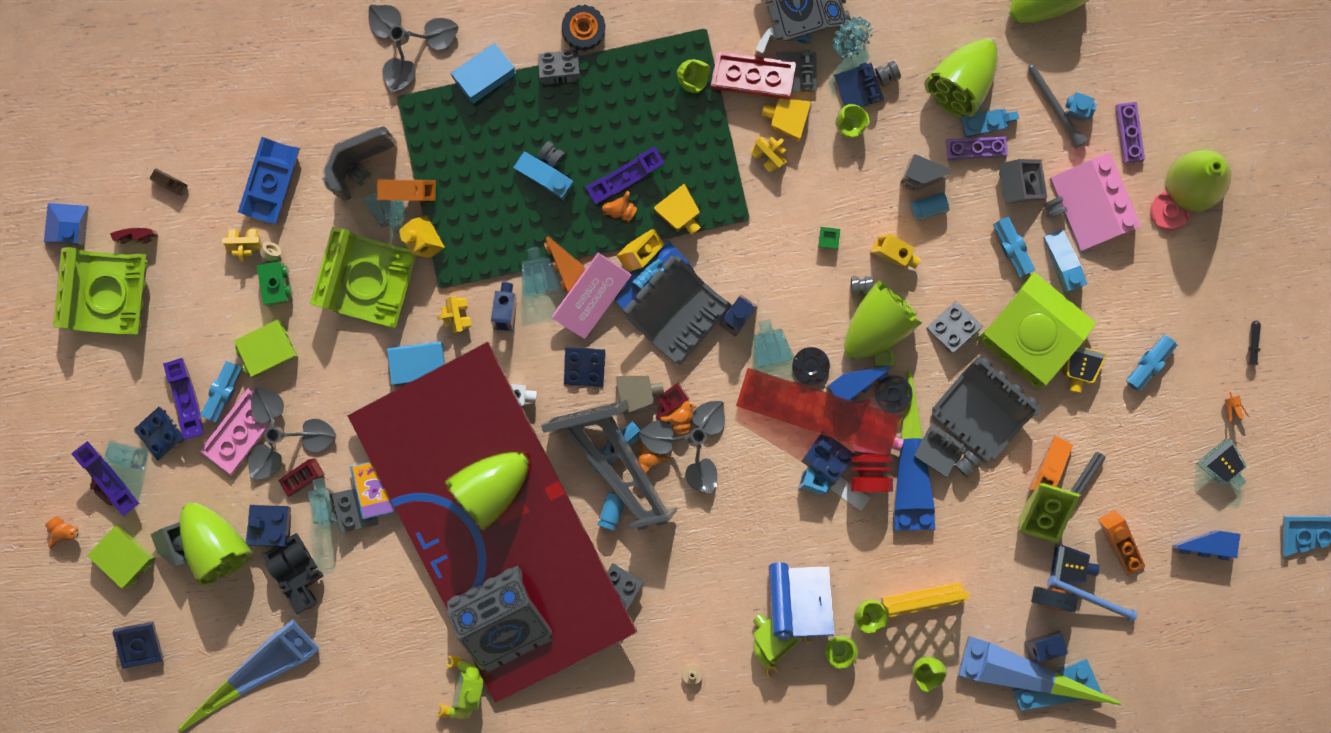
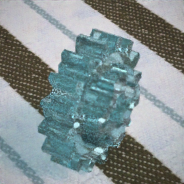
M854 16L852 21L847 19L845 25H840V31L835 32L837 37L833 38L835 43L832 45L835 48V52L845 59L847 57L853 58L854 54L858 56L860 50H865V44L870 43L868 38L872 37L870 32L873 30L870 26L871 24L861 16L858 18Z

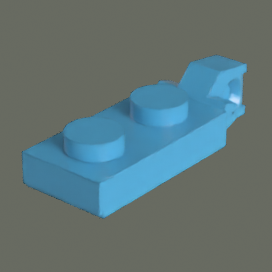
M1006 109L978 113L973 117H961L965 137L1004 130L1009 127V122L1019 119L1017 111L1007 113Z

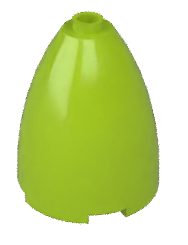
M1012 0L1009 6L1011 11L1008 13L1014 22L1017 20L1019 23L1041 22L1069 13L1089 2V0Z
M980 39L966 44L947 56L925 80V89L927 93H931L938 100L936 105L947 113L959 118L963 115L973 117L990 90L996 71L997 47L994 41L991 39Z
M1200 149L1188 152L1179 157L1170 166L1166 175V188H1168L1174 203L1180 208L1191 212L1208 210L1223 199L1230 187L1232 178L1230 164L1222 154L1213 150Z
M880 280L861 301L849 324L844 342V353L851 360L870 358L892 348L910 335L923 322L922 319L915 317L918 313L898 293L892 290L889 291L887 284Z
M516 452L492 456L466 467L445 483L480 528L484 530L506 510L517 495L529 469L527 464L529 461L522 453L518 455Z
M190 502L182 507L180 513L182 548L189 568L199 586L214 584L217 582L216 578H222L227 574L230 576L251 559L249 555L252 554V551L244 539L220 515L198 503L193 504V502Z

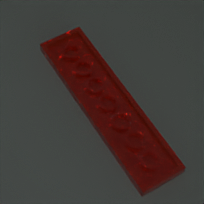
M747 368L736 404L737 407L887 456L891 454L902 419L901 416L752 368Z

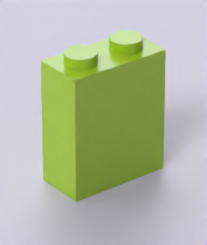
M280 320L271 322L234 340L236 344L234 346L235 352L238 357H242L245 363L242 365L245 373L254 378L298 357Z
M121 525L114 526L87 555L121 589L133 587L139 580L137 577L142 572H147L153 565L151 562L155 559Z

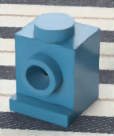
M807 467L802 472L798 490H805L823 496L826 492H829L832 484Z

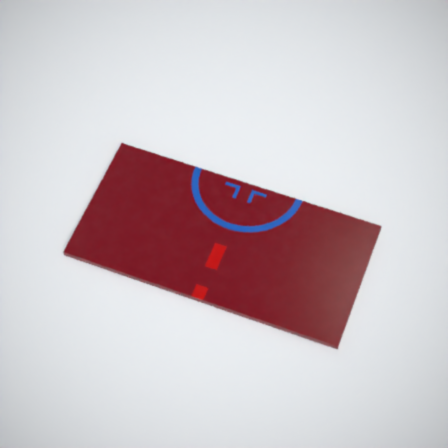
M489 342L470 350L347 415L447 611L448 601L452 597L459 596L470 588L481 585L489 578H494L509 568L512 569L518 566L522 571L524 588L533 605L551 628L552 641L540 647L535 643L536 649L522 656L517 652L518 658L505 665L500 661L501 667L489 673L486 669L481 670L474 661L495 703L638 632ZM516 452L518 455L522 453L529 461L527 464L529 469L520 490L506 510L492 524L482 530L445 482L461 470L483 459L505 453Z

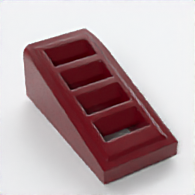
M312 458L278 481L287 496L290 497L325 474L317 460ZM302 470H304L308 479L305 478L304 474L302 473ZM294 475H297V477L299 478L301 484H299V482L297 481V479H296V477H295ZM289 478H290V480L292 481L293 485L295 486L294 489L291 487V485H290L289 482H288V479H289Z

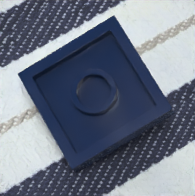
M822 431L801 462L834 485L849 465L850 457H854L855 454L829 436L825 431Z
M250 505L246 544L248 546L287 547L291 507Z
M154 621L116 628L112 631L122 669L163 661L164 657Z

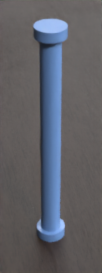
M1053 575L1047 581V586L1050 588L1055 587L1124 616L1130 622H1134L1137 617V611L1125 609L1059 581Z

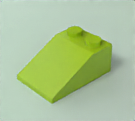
M1040 483L1022 510L1019 517V532L1058 543L1076 507L1080 494Z

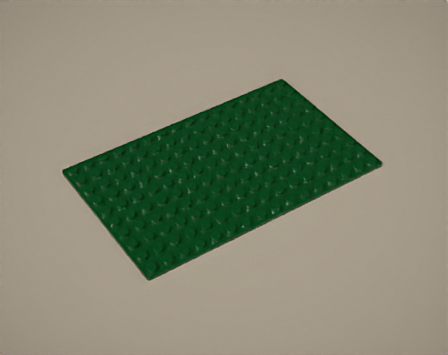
M703 28L578 56L580 80H577V82H567L565 76V83L562 82V77H558L559 84H557L556 78H554L555 84L545 85V83L541 84L539 65L515 70L516 75L474 104L457 83L400 95L398 103L414 177L418 180H436L435 201H420L423 216H428L445 247L432 257L438 286L443 289L551 265L555 259L553 254L548 255L544 245L547 243L546 237L548 236L575 259L596 255L597 253L601 254L623 249L627 244L651 229H655L661 240L690 234L685 227L677 232L654 211L656 205L683 184L686 186L700 212V215L694 219L701 227L697 232L748 221V208L721 90L711 89L715 62L708 31ZM687 60H700L710 66L708 82L699 93H691L684 90L678 82L677 69ZM548 141L552 142L557 150L560 149L565 153L562 160L554 168L574 182V186L564 201L513 168L524 151L547 165L548 162L541 160L537 155ZM652 147H656L665 163L663 166L618 194L595 204L586 186L623 167ZM626 191L630 192L628 197L629 203L634 204L633 206L637 210L629 222L622 220L621 217L613 218L611 215H603L602 206L605 203L613 202L623 197Z

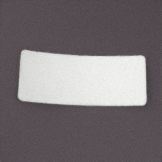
M842 477L831 487L832 491L860 511L863 510L870 500V497L863 492L850 491V483Z

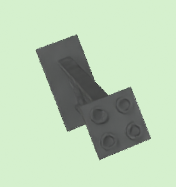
M627 400L553 417L542 424L543 433L564 428L635 515L636 519L630 524L631 529L643 530L654 523L657 526L664 525L673 518L672 516L677 512V507L665 508L612 417L620 415L629 408ZM599 425L614 447L615 452L610 454L601 453L585 433L584 427ZM619 457L633 477V481H622L607 459ZM638 486L652 510H645L628 487Z

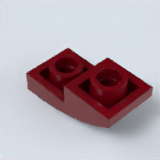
M128 228L110 233L112 240L120 244L130 242L132 237L134 241L145 244L153 241V237L158 235L156 231L148 228Z

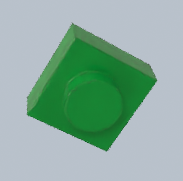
M820 227L818 247L838 250L841 229Z

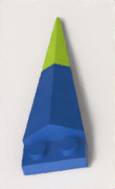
M909 369L907 381L912 387L913 398L910 405L904 410L901 439L904 441L899 456L893 510L894 531L935 530V506L928 465L914 457L923 436L912 372ZM907 388L906 395L909 397V389Z

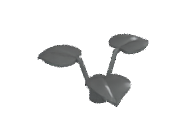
M369 5V22L373 32L380 38H388L390 36L396 43L401 59H389L383 67V78L391 92H397L406 88L413 81L416 73L414 63L408 60L404 61L405 57L401 45L408 42L409 36H414L422 39L428 38L430 47L436 50H444L453 43L459 27L454 21L446 18L431 19L424 27L427 35L406 31L400 26L402 18L397 8L391 5Z
M256 387L252 394L251 411L253 417L259 423L264 424L271 420L269 428L265 431V439L269 442L268 444L271 448L264 444L252 448L248 456L250 478H267L280 469L282 456L274 451V443L281 442L284 437L303 436L302 443L308 451L320 452L325 450L336 439L334 429L321 419H309L303 424L304 432L284 433L281 427L274 426V417H279L283 412V399L273 391Z
M710 401L698 406L693 412L692 422L699 428H695L688 435L672 438L673 429L665 421H654L639 431V437L643 445L655 454L668 453L672 449L671 442L687 440L689 445L697 447L695 463L690 464L685 472L686 481L695 490L706 494L713 493L717 484L716 466L707 458L699 462V455L702 449L701 444L705 442L707 435L718 434L724 427L723 401Z

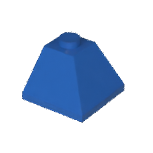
M48 203L44 242L85 246L88 206Z

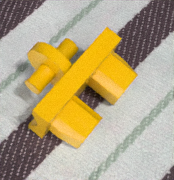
M761 137L754 142L756 145L750 153L757 159L765 153L770 159L764 164V167L771 173L787 163L776 151L778 150L781 154L786 151L781 146L784 140L781 138L779 141H776L771 137L768 140L773 145L771 146Z
M256 229L247 230L246 237L241 238L238 230H228L227 237L223 238L222 241L226 252H232V256H239L240 262L245 261L246 256H252L253 252H259L262 247L259 233Z
M450 296V298L446 299L447 306L441 307L442 314L437 316V320H443L444 327L451 325L452 335L472 326L470 317L460 318L459 311L468 309L467 299L456 298V296Z

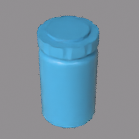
M942 192L917 200L916 202H911V211L915 220L919 221L921 218L925 219L949 211V203L945 193Z
M607 493L599 517L600 521L597 523L600 527L612 531L617 530L616 525L619 524L625 503L617 494Z

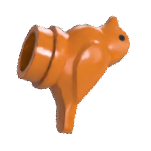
M626 191L623 197L613 202L605 203L602 206L603 215H611L613 218L621 217L622 220L629 222L637 210L633 206L634 204L629 203L628 197L630 192Z
M686 401L671 415L660 417V421H668L673 424L674 434L690 432V420L693 417V410L697 406L690 401Z
M641 445V456L638 458V461L646 474L658 463L670 462V458L655 454L644 445Z
M59 516L52 518L45 525L47 532L51 533V540L48 544L49 548H53L58 541L72 540L79 536L78 527H73L70 523H64V520L60 519Z

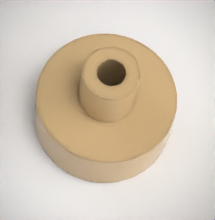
M272 242L263 243L260 249V255L263 257L262 260L265 263L277 261L281 255L280 247Z
M696 664L685 666L682 671L683 680L689 685L699 683L702 679L701 668Z

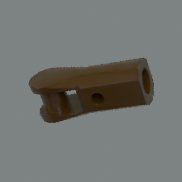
M157 168L154 169L150 176V181L180 196H183L184 188L188 187L184 182ZM176 181L178 184L175 189H172L171 186Z

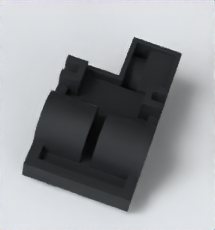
M297 533L288 537L287 547H273L262 554L267 570L277 580L279 588L285 589L282 593L285 594L297 615L318 603L313 593L308 589V586L324 577V575L316 569L318 568Z

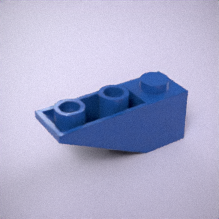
M890 366L844 373L829 384L827 388L841 406L845 403L849 406L857 399L855 395L861 391L863 394L873 387L872 382L876 379L880 382L888 376L887 371L890 369Z
M1214 530L1173 544L1172 548L1178 549V553L1190 555L1191 551H1195L1201 557L1210 558V555L1214 554L1218 555L1220 560L1230 561L1231 557L1237 558L1241 534Z

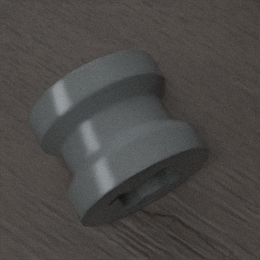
M357 161L354 163V168L346 172L360 186L364 184L365 178L372 175Z
M1062 196L1043 204L1044 208L1048 209L1049 219L1068 211L1067 207L1062 203Z

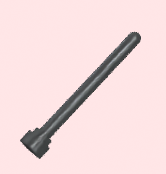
M1033 64L1029 65L1028 71L1070 134V143L1073 148L1076 149L1088 141L1086 136L1076 130L1036 66Z

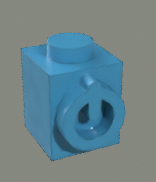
M1075 92L1066 101L1067 116L1083 122L1086 119L1091 120L1097 103H1094L1095 98Z

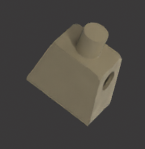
M616 376L620 400H627L629 406L623 412V415L653 405V396L664 394L663 383L650 384L649 376Z

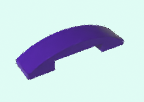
M654 146L623 167L586 186V189L595 204H598L642 180L665 163Z
M179 358L163 363L167 381L171 385L178 410L179 425L183 439L187 440L203 435L204 429L199 404L184 359Z
M86 441L71 453L109 497L122 516L140 504L122 479L89 441Z

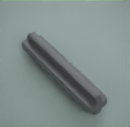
M1095 452L1070 492L1080 494L1081 497L1105 460L1103 454Z

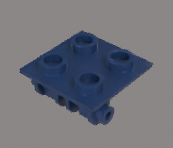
M867 62L862 63L859 67L834 75L844 106L854 104L862 108L884 100L872 62L868 64Z
M565 347L564 384L604 387L605 349Z
M160 406L134 428L157 461L176 444L184 441L182 433L178 428L176 429L177 425L172 424L173 419Z

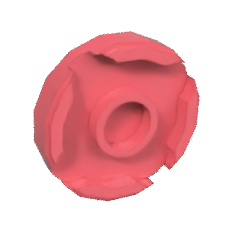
M1169 191L1159 194L1151 204L1150 213L1152 220L1158 227L1164 230L1172 231L1181 228L1188 222L1191 211H1186L1174 203Z

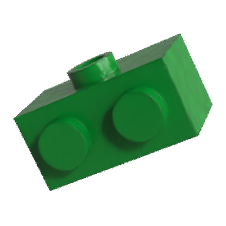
M281 261L256 265L263 305L273 306L290 303V297L293 294L291 286L287 284V277H289L287 265L284 266V263Z

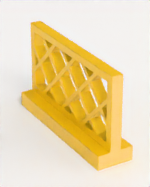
M958 582L882 597V602L888 617L965 603V599L970 598L968 591L963 590L962 583Z

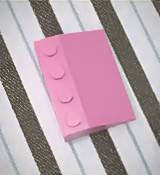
M1110 152L1050 178L1057 196H1062V203L1067 207L1068 211L1065 212V215L1080 251L1141 227Z

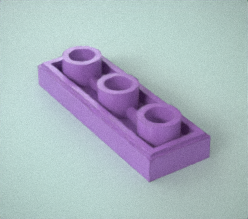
M1137 102L1115 105L1124 164L1145 161ZM1129 129L1133 131V135L1128 133Z
M1005 136L947 139V160L1007 157V138ZM974 145H978L980 151H976Z

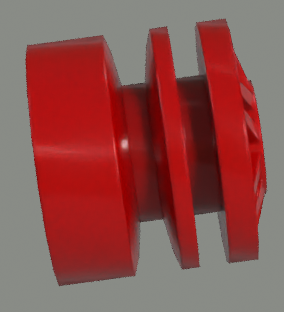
M862 454L850 457V462H860V467H850V470L859 472L858 477L850 478V491L893 492V479L884 477V472L893 471V468L884 467V463H893V457H887L882 454Z

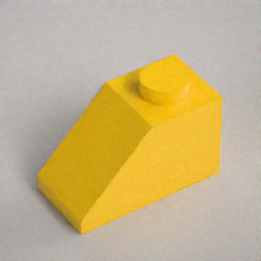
M651 229L627 244L617 257L627 272L640 269L664 246V243L655 229Z

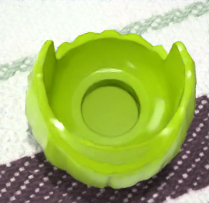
M695 59L683 62L677 69L679 84L688 92L699 93L708 82L710 66L703 61Z
M854 104L845 105L836 117L837 130L841 135L848 138H854L862 134L870 122L868 114L861 107Z
M866 600L856 608L854 623L864 633H875L886 626L888 614L880 602Z
M842 635L835 636L826 643L824 653L831 666L843 669L852 666L856 662L858 648L850 638Z
M931 656L918 659L913 666V677L919 688L924 692L932 691L940 686L947 675L944 664Z

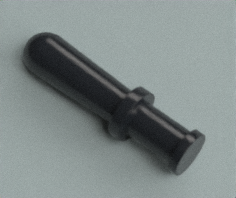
M1259 321L1251 323L1248 365L1259 364L1258 352L1261 350L1259 348L1261 323Z

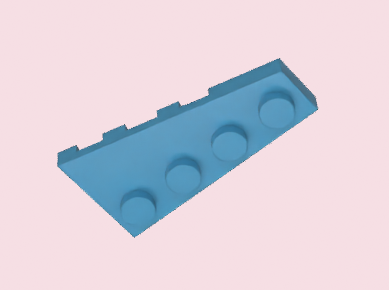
M1283 516L1282 556L1286 557L1293 553H1302L1310 549L1331 545V516Z
M1086 658L1056 671L1060 675L1102 693ZM1021 688L1012 691L1020 710L1086 700Z

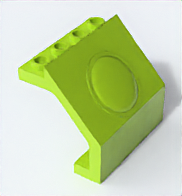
M332 227L310 304L365 321L396 328L416 255L412 254L408 248L387 244L350 233V231Z
M71 247L61 248L53 328L138 336V331L141 328L140 311L143 308L142 291L145 289L144 272L147 269L146 255L89 252Z
M1033 272L1023 282L1021 289L980 334L977 340L1035 388L1040 390L1050 382L1084 342L1096 322L1038 274Z

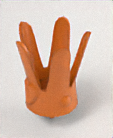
M1229 392L1231 398L1224 400L1228 409L1229 422H1232V406L1239 419L1244 418L1241 407L1246 415L1250 417L1241 404L1240 395L1233 397L1232 393Z

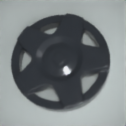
M807 347L795 355L792 369L799 381L812 385L826 378L829 373L830 362L822 350L815 347ZM814 351H817V352H819V353L822 354V355H821V356H815ZM805 352L803 359H797L801 353ZM826 364L827 367L824 373V371L822 370V366ZM796 368L802 371L800 376L798 375ZM812 376L818 379L816 381H808Z
M897 375L885 377L878 383L875 389L877 404L889 413H898L905 410L913 398V390L910 383L905 378ZM892 379H898L901 382L895 384ZM884 383L885 389L879 392L880 387ZM907 388L909 389V397L905 394ZM880 401H886L887 408L884 407ZM898 404L904 405L901 408L896 409Z

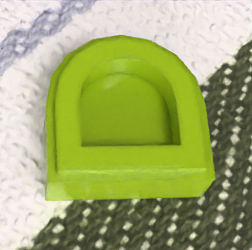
M890 348L875 355L874 367H895V354Z

